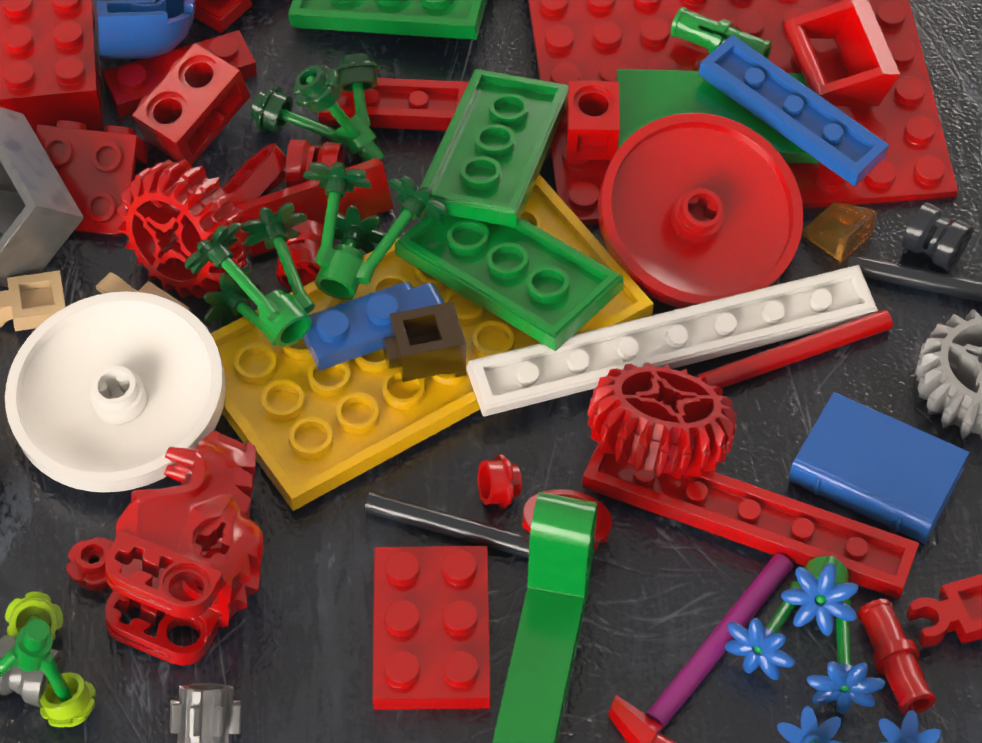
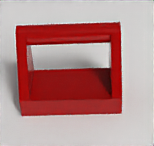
M845 0L791 18L783 25L807 87L833 106H879L900 76V72L868 0ZM809 38L834 39L849 77L827 84Z

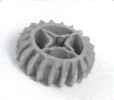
M972 309L966 315L965 320L953 314L950 320L947 321L946 326L937 324L936 328L931 332L930 338H927L926 343H923L921 347L920 359L915 370L916 380L919 381V398L928 400L926 404L928 415L943 414L941 418L943 429L952 425L960 427L962 440L971 432L980 434L982 439V317Z

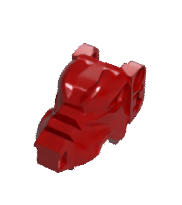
M212 431L199 441L197 449L169 447L165 458L177 464H169L164 475L183 484L164 489L135 490L131 493L132 503L127 506L116 523V538L105 558L106 581L111 589H113L105 606V626L111 637L171 664L180 666L192 665L200 661L207 653L218 633V628L228 627L229 620L236 611L247 609L246 597L258 592L261 572L260 564L263 554V533L258 524L249 518L255 475L256 447L248 441L244 444L220 434V432ZM132 607L141 609V619L134 618L130 624L121 622V612L128 613ZM157 617H164L159 623L157 636H150L151 624L156 626ZM185 625L195 629L200 638L190 646L181 647L170 642L167 634L172 628Z

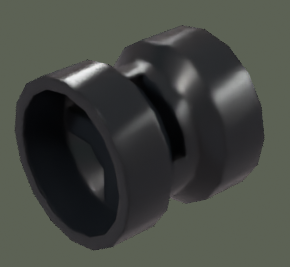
M926 202L911 220L904 234L902 247L915 254L924 252L932 257L933 264L945 271H949L955 266L968 246L972 237L973 226L960 219L951 221L945 218L942 209Z

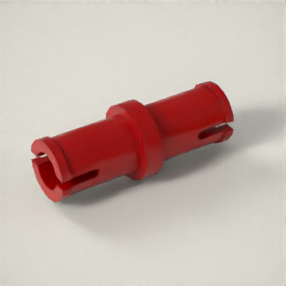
M877 599L861 607L857 616L859 621L862 622L875 651L872 661L878 673L886 676L898 702V708L903 715H906L910 710H914L917 714L927 711L935 704L936 697L931 692L917 662L920 652L915 642L906 638L894 612L892 602L888 599Z

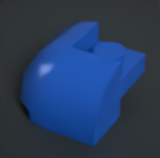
M195 0L97 1L96 21L99 60L144 59L171 52L184 40L193 25Z

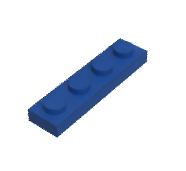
M731 35L700 62L699 76L854 187L886 157L889 144L734 35Z

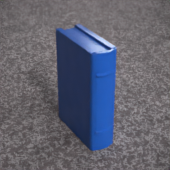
M833 392L794 459L789 474V482L813 492L814 495H819L895 530L896 533L900 532L926 544L963 474V466L970 452Z

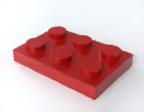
M487 546L375 547L373 710L490 709Z

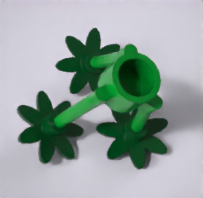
M313 162L309 166L310 170L303 173V178L320 181L319 187L325 189V195L329 196L321 246L315 258V262L321 266L315 279V285L320 291L336 299H353L359 284L370 283L375 268L411 219L416 220L418 217L422 219L427 214L434 221L442 224L444 221L442 214L444 215L447 212V207L442 202L431 198L433 194L431 188L423 187L419 189L416 183L408 176H403L400 180L393 178L388 183L399 192L395 199L403 203L400 206L402 213L388 232L384 233L381 230L375 229L380 224V217L377 215H370L361 220L360 212L354 205H350L347 208L346 216L338 212L340 198L345 197L346 192L353 193L354 186L371 188V182L366 179V172L363 169L345 170V166L340 162L333 163L332 167L320 162ZM334 239H342V244L336 245L333 249ZM360 248L366 254L372 252L366 262H363L364 256L359 251Z
M293 203L284 204L275 214L270 208L262 207L259 210L260 219L249 220L242 225L240 223H233L227 227L220 225L213 233L211 241L204 239L198 242V251L187 258L185 267L187 269L191 268V272L196 274L209 261L218 269L223 267L226 272L220 275L219 279L222 291L212 290L204 295V300L212 305L204 315L205 323L210 324L219 318L220 326L224 327L232 323L234 315L243 316L261 330L273 346L278 345L281 347L290 346L298 342L309 332L312 326V319L308 313L315 308V304L305 293L287 246L289 239L299 236L294 226L305 222L308 219L307 214L303 212L293 213L295 209ZM240 229L249 233L244 241L245 246H251L264 240L267 249L276 248L293 295L285 294L282 290H275L264 296L260 291V286L250 280L251 270L248 268L241 270L232 260L234 254L228 247L238 241L235 234ZM248 298H251L258 306L257 310L259 313L250 307Z

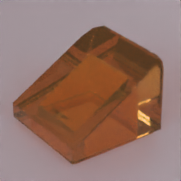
M834 202L802 230L801 235L842 262L873 234L877 212L870 208Z

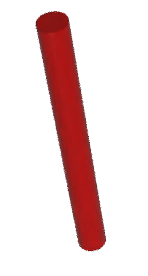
M884 309L700 373L695 377L707 378L708 386H718L722 389L890 330L893 327L892 318L889 312Z

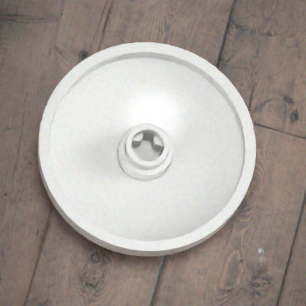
M125 291L99 294L59 310L38 326L24 342L12 363L6 383L5 406L11 430L24 454L33 465L53 480L76 489L91 492L132 490L166 477L164 475L166 467L169 464H177L165 458L169 447L197 449L199 441L214 431L220 419L225 401V371L218 348L208 329L194 314L178 303L157 295L142 292Z

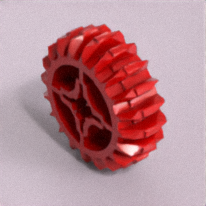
M185 159L174 163L171 160L159 162L151 168H146L137 174L135 180L121 194L123 204L117 211L124 221L118 229L128 236L129 241L125 248L135 252L138 257L136 265L143 264L147 268L149 280L160 279L166 292L176 289L182 298L194 295L200 299L209 291H221L219 279L220 275L226 272L223 267L218 269L208 261L198 273L193 274L191 268L187 269L185 267V261L191 254L198 251L197 244L199 241L204 239L211 241L213 233L220 225L227 227L233 223H240V219L245 211L235 208L232 204L231 199L234 193L226 194L220 188V177L207 178L203 165L191 168ZM242 229L235 234L238 241L228 247L234 254L232 260L241 270L247 264L245 258L251 250L250 246H245L244 244L249 233L244 232Z
M645 362L642 367L625 364L623 370L618 368L610 369L607 376L599 379L598 386L593 391L588 408V426L591 428V438L600 443V451L606 454H615L617 463L628 462L635 466L636 472L645 469L653 471L656 477H659L661 473H667L676 479H681L684 473L693 477H700L703 470L715 471L718 463L725 461L727 453L731 451L735 437L737 413L732 410L733 401L722 396V389L718 386H708L707 378L693 377L688 374L687 369L682 371L670 369L668 364L664 367H654L649 362Z

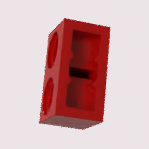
M194 43L184 56L179 57L172 64L169 73L159 85L141 99L132 117L145 141L178 162L185 159L192 166L251 95L239 69ZM177 119L175 122L168 124L170 121Z

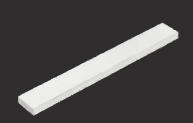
M855 265L576 334L567 340L557 351L540 343L471 360L468 362L466 369L484 417L595 389L598 386L599 379L607 376L610 369L618 368L623 370L625 364L642 367L645 362H649L654 367H664L668 364L670 369L827 330L875 313L878 309L860 266Z

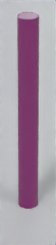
M776 553L645 713L651 719L663 725L662 730L727 651L725 644L728 641L735 640L728 631L729 622H736L745 628L793 569L792 562L786 556Z

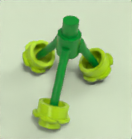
M28 592L24 598L14 599L6 609L5 620L9 622L7 633L8 635L15 636L16 641L14 646L0 659V677L14 667H19L28 672L42 671L49 680L40 698L43 708H40L42 718L48 719V723L53 727L77 726L84 722L94 709L95 700L93 698L96 696V690L91 683L84 681L77 673H60L50 651L56 637L55 632L63 624L61 608L57 604H52L50 596L43 592Z

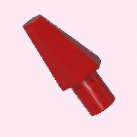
M618 695L615 696L608 716L627 743H677L661 735L663 725L657 723Z

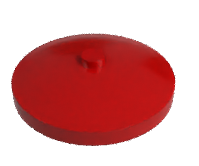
M682 113L650 122L633 133L614 154L600 186L598 221L601 235L609 254L640 289L660 302L677 308H685L772 286L786 270L797 251L803 228V206L799 187L791 169L781 154L761 135L749 127L725 117L705 113Z

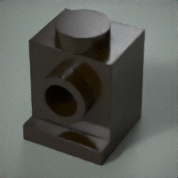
M453 301L390 314V336L382 337L383 351L388 369L399 367L403 382L454 372L455 377L466 376V342Z

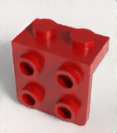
M58 120L56 127L37 125L36 136L84 217L74 231L113 236L124 234L118 229L124 221L117 211L123 204L121 194L133 181L135 163L147 165L149 145L135 135L136 130L127 127L106 126L105 132L86 130V124Z

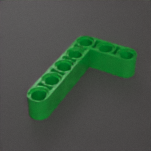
M543 492L538 493L530 531L527 591L492 743H557L590 586L598 502Z

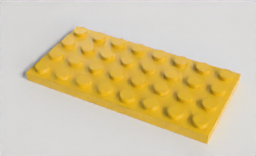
M539 174L521 218L623 276V290L574 335L652 316L653 302L615 262L609 252ZM395 242L375 268L370 283L359 284L353 299L340 300L328 296L318 289L315 281L303 286L305 293L315 304V308L308 313L310 315L403 282L411 283L413 288L433 283L444 303L452 301L454 303L466 342V368L471 360L541 343L397 256ZM372 252L364 255L363 262L367 261ZM245 317L210 333L218 348L225 371L226 395L222 414L244 444L248 441L256 447V461L293 511L480 410L467 369L466 376L455 377L454 372L403 382L399 367L388 369L384 351L380 349L319 371L303 338L290 346H273L265 334Z

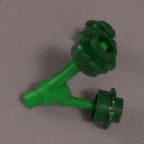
M367 54L343 56L340 58V65L335 69H329L326 65L309 66L302 70L295 80V102L299 106L307 107L309 111L314 113L328 110L341 125L337 130L293 113V98L282 93L280 86H274L267 92L260 91L253 102L251 117L256 119V127L261 132L270 130L280 133L288 122L329 138L336 143H342V146H346L352 155L358 153L364 162L375 158L380 160L385 156L373 141L376 136L369 128L371 123L366 110L364 91L377 87V74L381 70L376 62L370 61V57ZM341 92H353L356 115L351 119L336 103Z

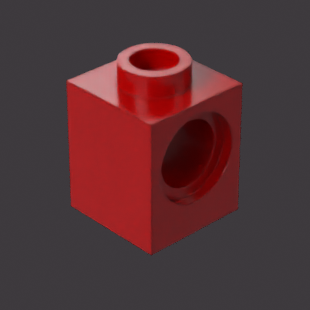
M595 79L585 81L569 80L566 106V159L612 160L617 152L620 130L619 82Z

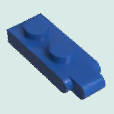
M403 282L310 314L312 326L303 339L320 371L383 349L382 337L390 336L391 313L442 304L444 301L433 283L413 288L411 283Z

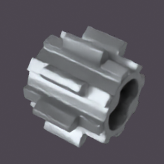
M192 683L179 686V699L170 700V733H178L177 743H232V734L241 733L242 712L241 701L233 700L234 689L232 686L215 683Z

